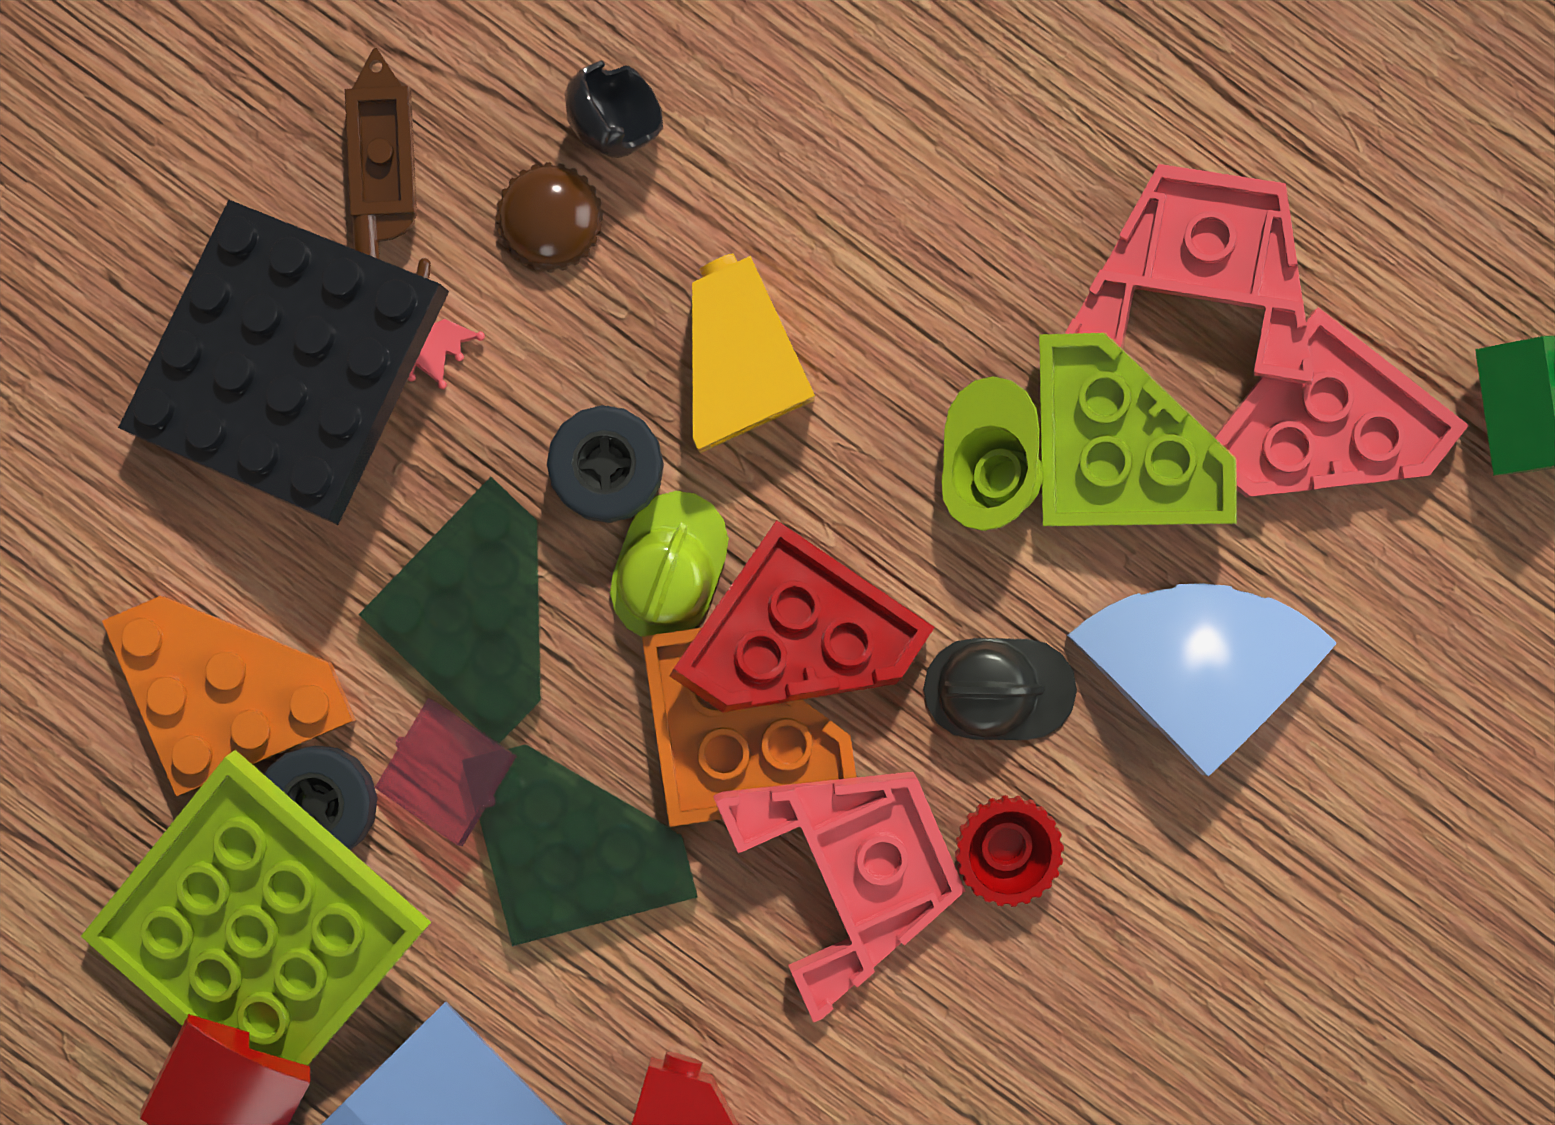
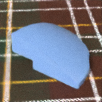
M1205 583L1178 584L1174 588L1128 596L1087 618L1067 635L1153 727L1158 728L1196 770L1205 776H1210L1294 692L1337 644L1314 622L1300 612L1270 597L1263 598L1252 593L1235 590L1231 586Z

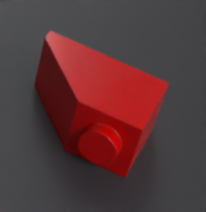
M666 1052L664 1060L651 1057L631 1125H739L713 1075L701 1071L703 1062L674 1052Z

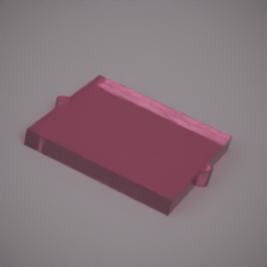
M428 698L406 736L397 738L396 747L398 749L376 784L375 789L454 844L463 846L485 808L494 806L496 800L493 795L517 755L435 700Z

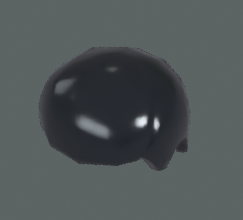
M601 60L581 69L570 79L565 92L567 121L587 148L611 158H621L643 148L659 135L663 129L662 108L652 88L635 69L625 65L614 70H603L602 68L605 66V63Z

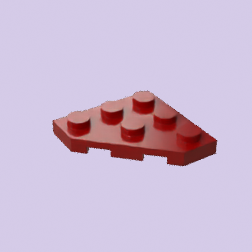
M776 520L669 676L721 712L895 685L903 677L935 627Z

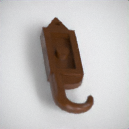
M373 48L353 88L345 89L350 215L353 222L354 249L380 259L379 242L393 240L407 233L414 225L417 216L411 89L409 86H401L379 50ZM376 63L382 64V69L379 72L372 71V66ZM420 259L416 271L417 275L427 279L430 278L431 263L429 259Z

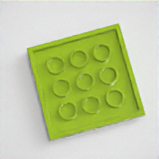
M234 750L217 766L83 932L81 937L180 1025H183L187 1015L190 1014L250 1032V1049L308 1066L431 924V921L238 751Z

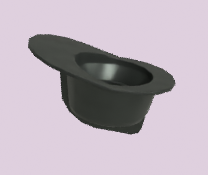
M972 638L955 641L936 655L927 668L923 687L927 708L937 724L955 736L973 740H1029L1045 737L1061 727L1073 710L1077 693L1074 671L1062 653L1044 642L1009 638Z

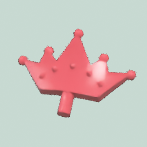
M447 319L434 323L409 375L408 381L412 382L416 379V375L413 372L417 366L434 379L441 390L445 389L447 383L443 380L446 353L455 356L458 362L462 361L464 355L461 353V343L474 339L482 341L485 339V334L483 332L475 333Z

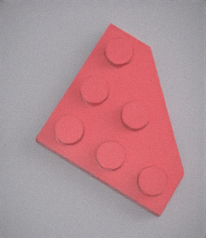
M1317 307L1306 319L1313 366L1312 385L1260 377L1214 436L1236 457L1237 491L1246 498L1426 477L1431 475L1469 425Z

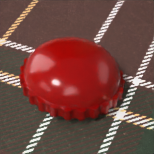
M1003 795L997 800L990 798L985 805L979 804L974 813L967 815L966 823L961 824L959 828L960 836L955 840L958 847L955 851V857L959 862L957 868L960 874L964 875L963 880L966 886H971L976 896H983L985 902L990 903L993 901L1001 907L1004 904L1016 907L1018 903L1028 904L1032 898H1040L1045 889L1052 887V880L1059 876L1058 868L1063 864L1061 853L1064 851V845L1060 841L1062 834L1055 827V820L1052 816H1048L1043 806L1038 807L1033 800L1028 799L1025 801L1021 796L1009 798L1008 795Z

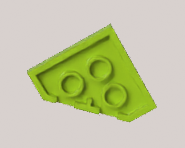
M1106 333L1039 334L1043 526L1237 523L1236 457Z

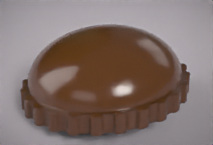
M546 162L543 166L534 164L530 170H521L517 178H511L508 188L502 190V199L497 202V210L499 211L496 214V224L499 225L497 229L498 236L503 239L504 249L510 250L511 257L514 260L519 259L522 266H532L535 271L545 269L549 273L554 272L555 269L564 271L571 264H579L582 257H587L590 254V248L596 246L597 235L602 231V225L600 224V221L603 220V211L600 210L601 199L596 196L595 186L589 185L588 178L585 175L580 176L577 173V169H567L561 163L557 166L552 165L550 162Z

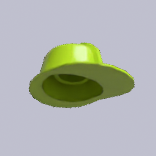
M992 376L973 381L958 393L948 409L944 429L942 495L950 515L965 527L980 531L1002 528L1018 518L1023 510L1028 508L1037 497L1043 481L1042 463L1039 459V422L1034 403L1027 391L1012 380Z
M673 491L655 496L647 507L636 514L630 524L612 575L610 590L614 611L627 629L642 637L689 630L699 624L711 602L726 559L729 540L724 519L712 503L695 493Z

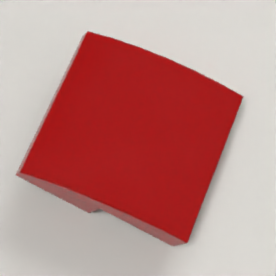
M188 1014L141 1108L140 1119L148 1125H288L310 1084V1066L250 1049V1032Z

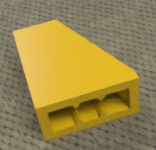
M733 253L715 259L699 269L703 278L692 282L693 440L699 453H703L814 402L815 399L811 385L751 256L738 262Z

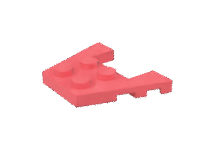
M1158 164L1119 234L1120 238L1103 269L1099 270L1089 288L1086 300L1076 318L1072 319L1065 334L1106 333L1123 349L1133 293L1136 289L1265 310L1254 376L1312 385L1313 366L1286 183Z
M914 772L725 791L713 796L738 854L797 827H801L848 934L847 939L788 965L813 1023L823 1019L833 1010V1003L854 985L858 988L875 972L874 967L901 943L905 946L965 892V888Z

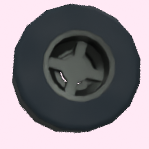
M605 405L580 410L563 422L550 442L547 459L551 486L564 505L588 520L606 523L631 518L647 507L661 486L664 468L659 442L645 421L626 409Z
M310 746L286 753L268 767L264 774L349 850L365 839L375 821L378 797L372 776L356 757L339 748Z

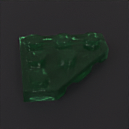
M490 477L358 615L497 747L543 700L540 649L539 521L493 477Z
M530 744L464 760L512 946L698 897L683 834L667 824L637 809L624 799L560 764Z

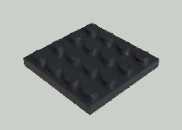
M228 199L118 428L141 440L339 525L449 291L440 283Z

